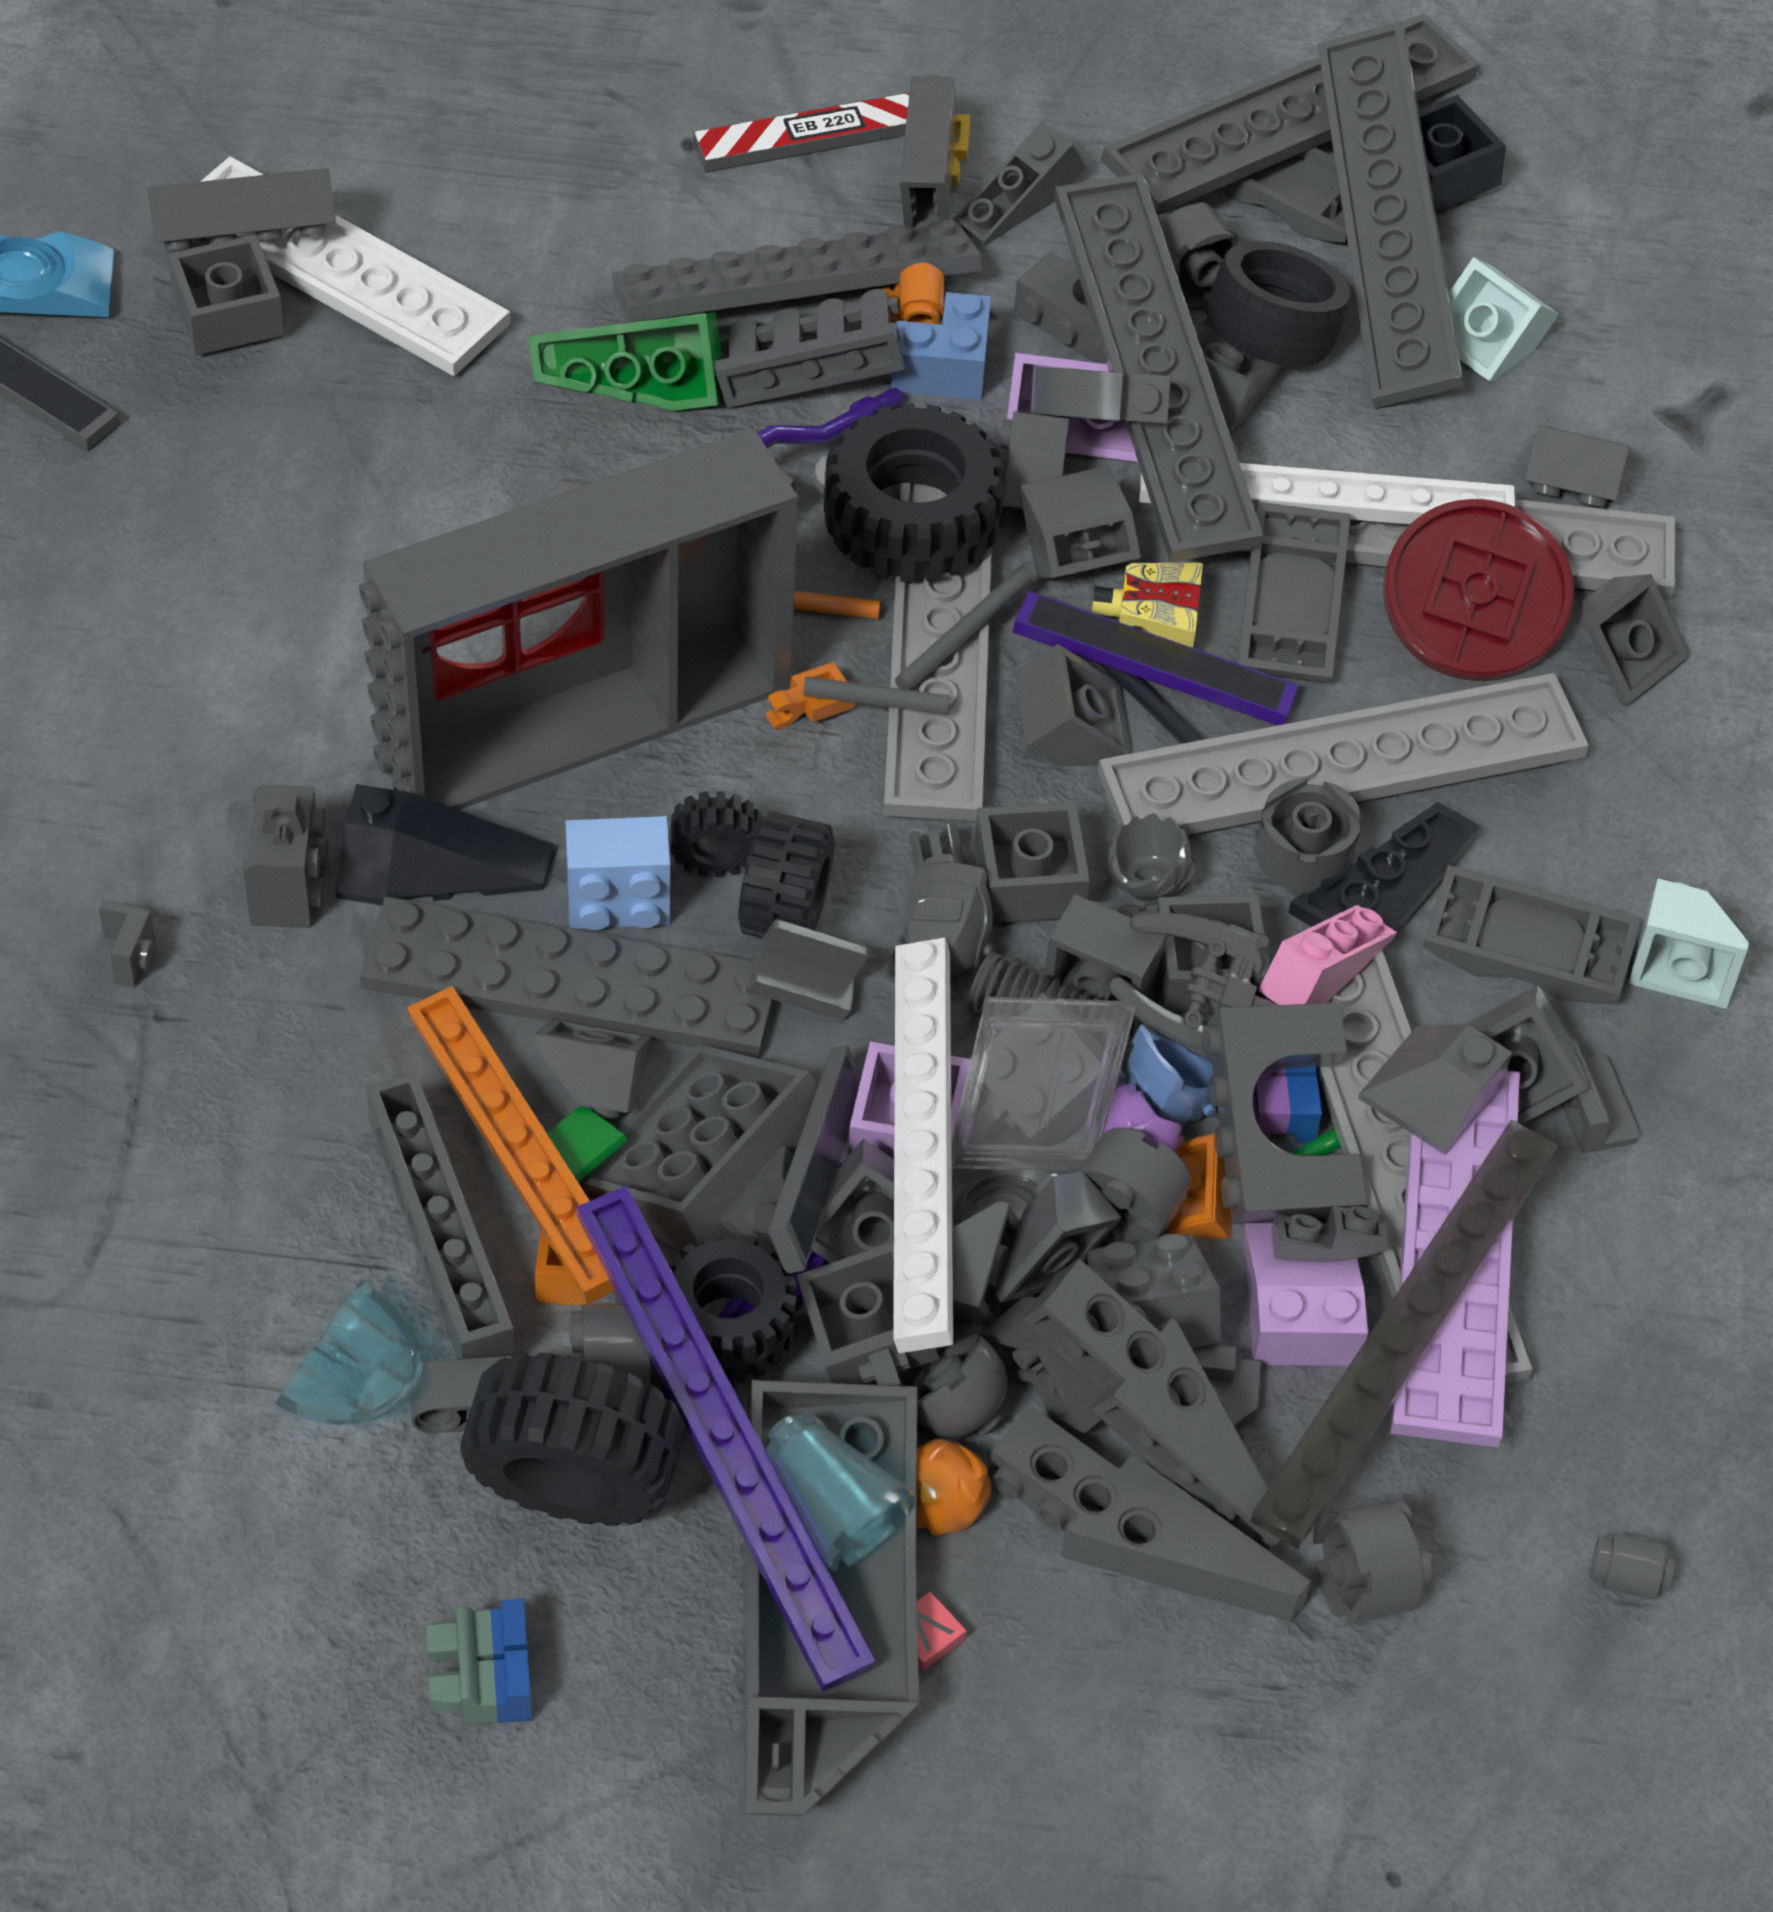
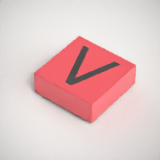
M931 1592L917 1601L918 1667L922 1671H925L965 1641L967 1632Z

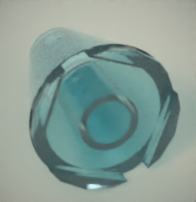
M793 1414L788 1415L769 1431L767 1437L771 1442L766 1448V1453L823 1562L833 1572L839 1571V1560L842 1559L850 1567L866 1557L889 1538L897 1529L891 1522V1519L900 1508L907 1516L913 1510L917 1498L908 1486L809 1415H803L797 1419Z

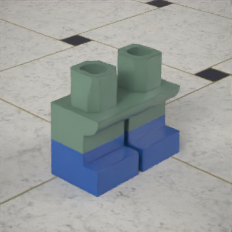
M524 1598L501 1600L502 1608L473 1612L467 1606H456V1620H445L425 1625L428 1662L459 1659V1671L428 1673L431 1711H462L463 1724L532 1721Z

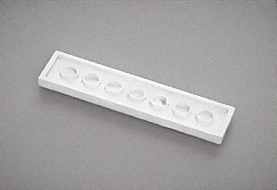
M230 156L201 181L263 174ZM335 215L336 223L326 224L327 233L300 236L299 227L281 229L282 238L259 241L271 274L452 376L460 372L510 325L509 310ZM254 232L236 234L237 238L255 235Z

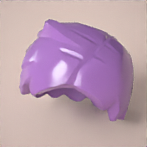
M1120 1083L1113 1090L1105 1104L1100 1108L1095 1124L1098 1140L1110 1129L1131 1128L1145 1133L1146 1135L1142 1141L1155 1149L1158 1148L1160 1143H1163L1173 1152L1177 1153V1150L1184 1141V1135H1180L1182 1125L1156 1115L1141 1091L1136 1092V1085L1134 1083L1127 1085Z

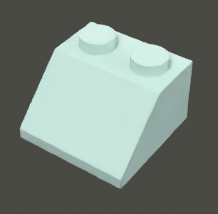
M1474 257L1449 292L1459 358L1490 382L1495 381L1534 352L1559 316V313L1496 268Z
M1657 879L1638 939L1628 984L1727 1009L1748 950L1749 942L1708 891L1690 887L1680 882Z

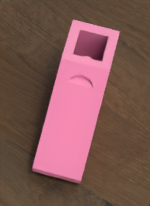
M1356 905L1282 941L1258 990L1278 1005L1327 1003L1394 939L1397 932L1385 925L1382 918L1376 912Z

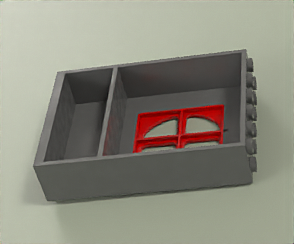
M751 428L363 561L365 583L359 585V594L367 611V617L362 618V628L370 645V650L365 651L364 656L368 670L373 678V682L367 684V689L376 712L370 715V722L375 737L378 740V745L373 746V755L381 773H390L393 779V790L405 791L452 809L460 810L763 700L776 691L790 689L798 495L755 429ZM583 597L578 608L559 629L536 645L527 649H521V618ZM501 626L502 654L496 660L483 663H460L448 660L437 653L438 647Z

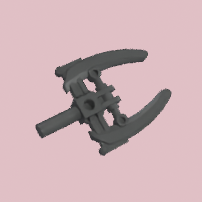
M1178 913L1137 914L1129 920V926L1136 932L1165 934L1206 945L1204 948L1206 955L1205 963H1201L1200 967L1192 968L1190 977L1196 979L1195 984H1187L1184 993L1190 996L1189 1002L1191 1005L1189 1011L1180 1017L1157 1005L1120 977L1112 979L1107 984L1109 991L1143 1024L1163 1037L1187 1047V1052L1212 1061L1211 1056H1206L1203 1050L1202 1033L1205 1025L1201 1024L1202 1016L1200 1014L1201 1008L1206 1005V1002L1211 1005L1214 1014L1220 1008L1278 1005L1256 996L1257 986L1252 985L1250 982L1252 973L1254 972L1258 975L1263 965L1259 952L1269 945V939L1266 936H1260L1233 924L1227 926L1206 918ZM1226 954L1233 958L1229 971L1223 976L1217 975V968L1215 967L1217 960L1220 956Z

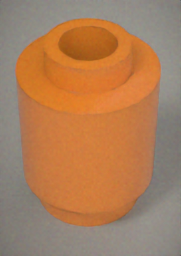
M915 263L905 268L899 276V316L903 321L939 324L944 314V274L940 269L929 263Z

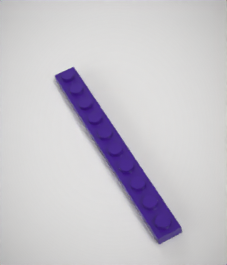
M624 1186L577 1206L576 1216L672 1402L677 1406L689 1435L822 1692L873 1669L875 1659L628 1187Z

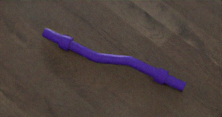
M893 387L874 398L866 396L854 402L850 406L849 411L821 426L771 425L757 432L766 448L775 444L824 445L836 439L844 429H851V423L866 414L870 418L876 409L886 406L892 409L903 402V395L898 388Z

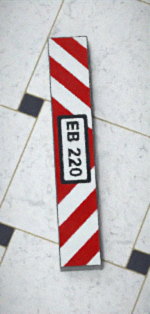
M909 92L693 131V144L704 171L708 172L904 136Z

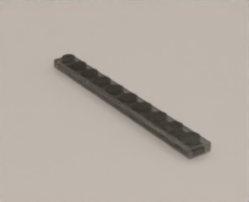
M1510 1120L1254 1509L1250 1522L1298 1550L1300 1549L1553 1158L1558 1144L1516 1121Z

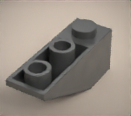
M1041 121L954 217V220L979 241L987 245L1055 202V187L1072 184L1086 169V166L1073 144Z

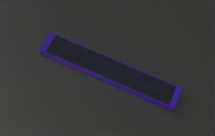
M1028 591L1012 631L1015 634L1052 647L1059 644L1075 655L1277 726L1285 724L1299 687L1295 683L1032 591Z

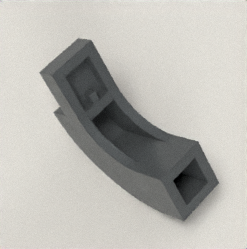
M1033 365L1030 412L1079 418L1167 423L1171 376Z

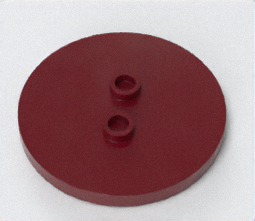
M1457 500L1442 504L1425 512L1415 519L1400 535L1389 556L1384 573V606L1388 620L1398 639L1415 658L1426 666L1449 677L1462 680H1501L1532 668L1547 656L1557 644L1566 628L1573 607L1574 583L1572 571L1557 539L1541 522L1530 514L1509 504L1494 500Z

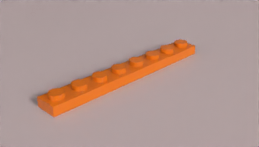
M450 986L406 1007L413 1026L586 1303L590 1304L614 1292L615 1289L576 1216L577 1206L589 1202V1199L454 987Z

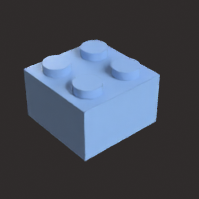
M667 816L565 820L569 928L601 930L611 927L636 926L638 928H650L657 925H670V855Z

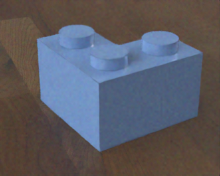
M946 292L942 325L897 321L900 330L899 343L905 360V370L892 373L891 388H898L902 393L981 400L991 296Z

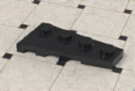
M1437 802L1392 832L1390 840L1378 848L1372 846L1358 856L1357 862L1351 865L1344 876L1338 874L1321 881V886L1309 895L1303 893L1292 900L1288 913L1313 927L1358 905L1376 912L1382 918L1385 925L1398 933L1442 880L1447 866H1453L1476 839L1479 825Z

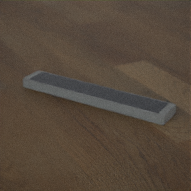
M0 339L1 396L86 450L91 449L120 425L119 414Z
M848 1045L831 1048L768 1229L781 1264L787 1273L804 1271L849 1138L850 1123L861 1076Z

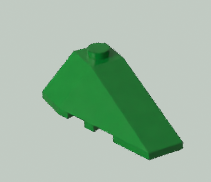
M716 312L528 336L534 382L595 393L672 411L720 405V384L715 372V361L721 360L722 354Z

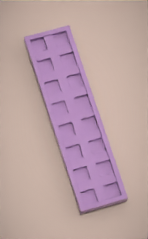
M1506 1071L1502 1087L1445 1155L1412 1133H1409L1390 1434L1496 1448L1500 1446L1503 1433L1520 1072Z

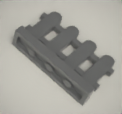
M874 289L866 292L861 297V305L845 308L842 300L834 298L819 304L817 314L801 318L797 309L787 308L776 313L773 318V324L757 327L756 321L753 318L736 320L730 326V333L721 335L723 349L729 350V358L715 361V372L727 408L905 370V360L899 343L900 330L897 323H891V314L899 313L897 297L888 298L885 290ZM861 321V329L847 332L848 323ZM817 330V339L803 342V333ZM773 340L772 349L759 351V343Z

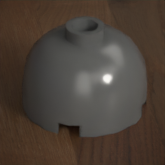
M970 1332L953 1341V1345L946 1346L938 1353L940 1358L938 1361L940 1363L928 1375L921 1369L908 1385L917 1387V1425L928 1434L944 1439L962 1438L974 1431L978 1435H983L990 1431L1003 1415L999 1407L1005 1400L1009 1381L1004 1363L994 1347L976 1332Z

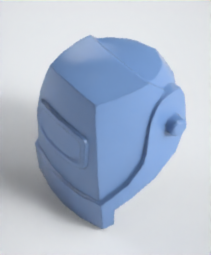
M1144 1025L1139 1026L1132 1040L1134 1047L1127 1064L1126 1085L1134 1083L1136 1085V1092L1141 1091L1156 1115L1178 1123L1182 1127H1185L1191 1121L1200 1120L1204 1114L1206 1116L1213 1115L1216 1108L1210 1103L1208 1091L1209 1079L1214 1075L1212 1063L1207 1059L1187 1052V1047L1175 1043L1157 1032H1148Z

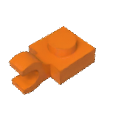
M834 662L791 676L790 689L779 690L768 696V701L774 710L766 712V718L774 730L790 726L803 713L807 714L811 722H815L855 708V702L803 696L806 677L847 682Z

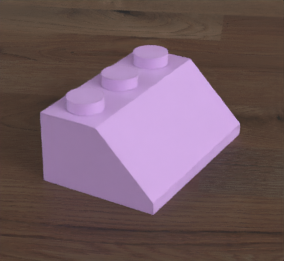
M1016 352L1007 419L1013 418L1015 410L1030 411L1033 365L1109 371L1107 363ZM1070 417L1066 453L1138 462L1125 420Z

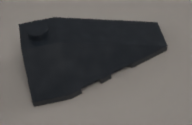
M356 784L344 825L336 897L337 899L383 905L385 896L402 899L432 895L433 901L450 900V893L478 891L483 896L544 890L554 852V845L405 791Z

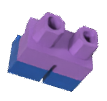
M1316 1067L1278 1069L1267 1072L1258 1078L1253 1092V1112L1256 1122L1266 1138L1270 1134H1294L1295 1143H1308L1317 1138L1322 1112L1317 1076H1315Z

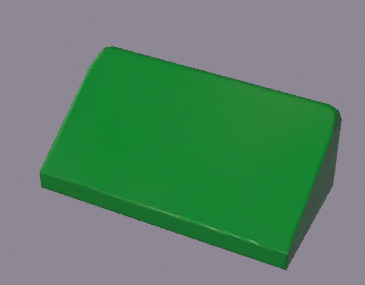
M584 1106L577 1107L547 1132V1135L578 1183L620 1149L627 1141L622 1132Z

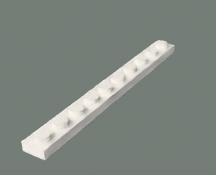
M945 937L895 946L894 1342L899 1353L953 1345L950 951Z

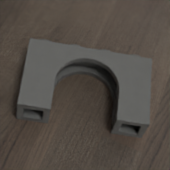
M1340 1002L1220 1008L1207 1022V1025L1204 1026L1202 1043L1205 1055L1212 1058L1214 1075L1209 1079L1208 1091L1211 1105L1218 1107L1220 1126H1217L1215 1130V1148L1218 1157H1224L1226 1177H1223L1221 1182V1197L1224 1207L1226 1209L1230 1208L1232 1224L1273 1222L1276 1214L1291 1217L1296 1214H1304L1316 1219H1325L1330 1217L1332 1206L1350 1208L1352 1206L1365 1207L1367 1199L1361 1154L1298 1156L1281 1150L1266 1138L1259 1128L1253 1112V1092L1256 1082L1261 1075L1278 1069L1334 1066L1347 1053Z

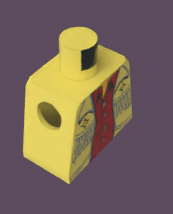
M1131 563L1126 566L1123 589L1095 586L1092 613L1118 617L1120 623L1193 648L1203 564Z

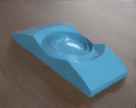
M63 231L36 239L7 237L0 234V312L109 317L114 249L96 241Z

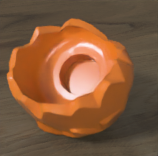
M944 1438L932 1440L918 1446L916 1456V1529H927L932 1536H939L947 1532L958 1533L973 1524L990 1500L992 1492L991 1480L984 1462L969 1448Z

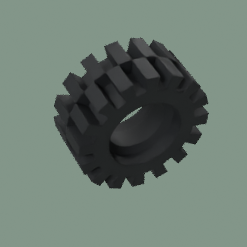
M708 791L699 793V800H696L692 795L684 798V805L678 803L675 806L674 813L671 815L670 850L671 855H674V861L678 865L684 863V869L689 872L698 868V875L707 876L708 871H715V877H724L725 870H729L732 875L739 874L740 866L746 867L754 837L761 824L759 810L754 809V804L749 800L741 803L740 795L733 794L730 799L725 798L724 791H716V797H709Z

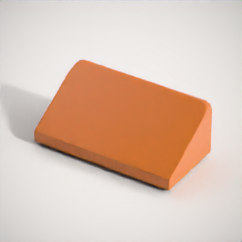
M1215 1134L1185 1140L1176 1154L1190 1173L1191 1187L1187 1191L1188 1196L1184 1204L1168 1226L1167 1231L1169 1234H1191L1192 1237L1231 1238L1230 1208L1226 1209L1224 1207L1221 1197V1182L1223 1177H1226L1224 1157H1218L1216 1153Z

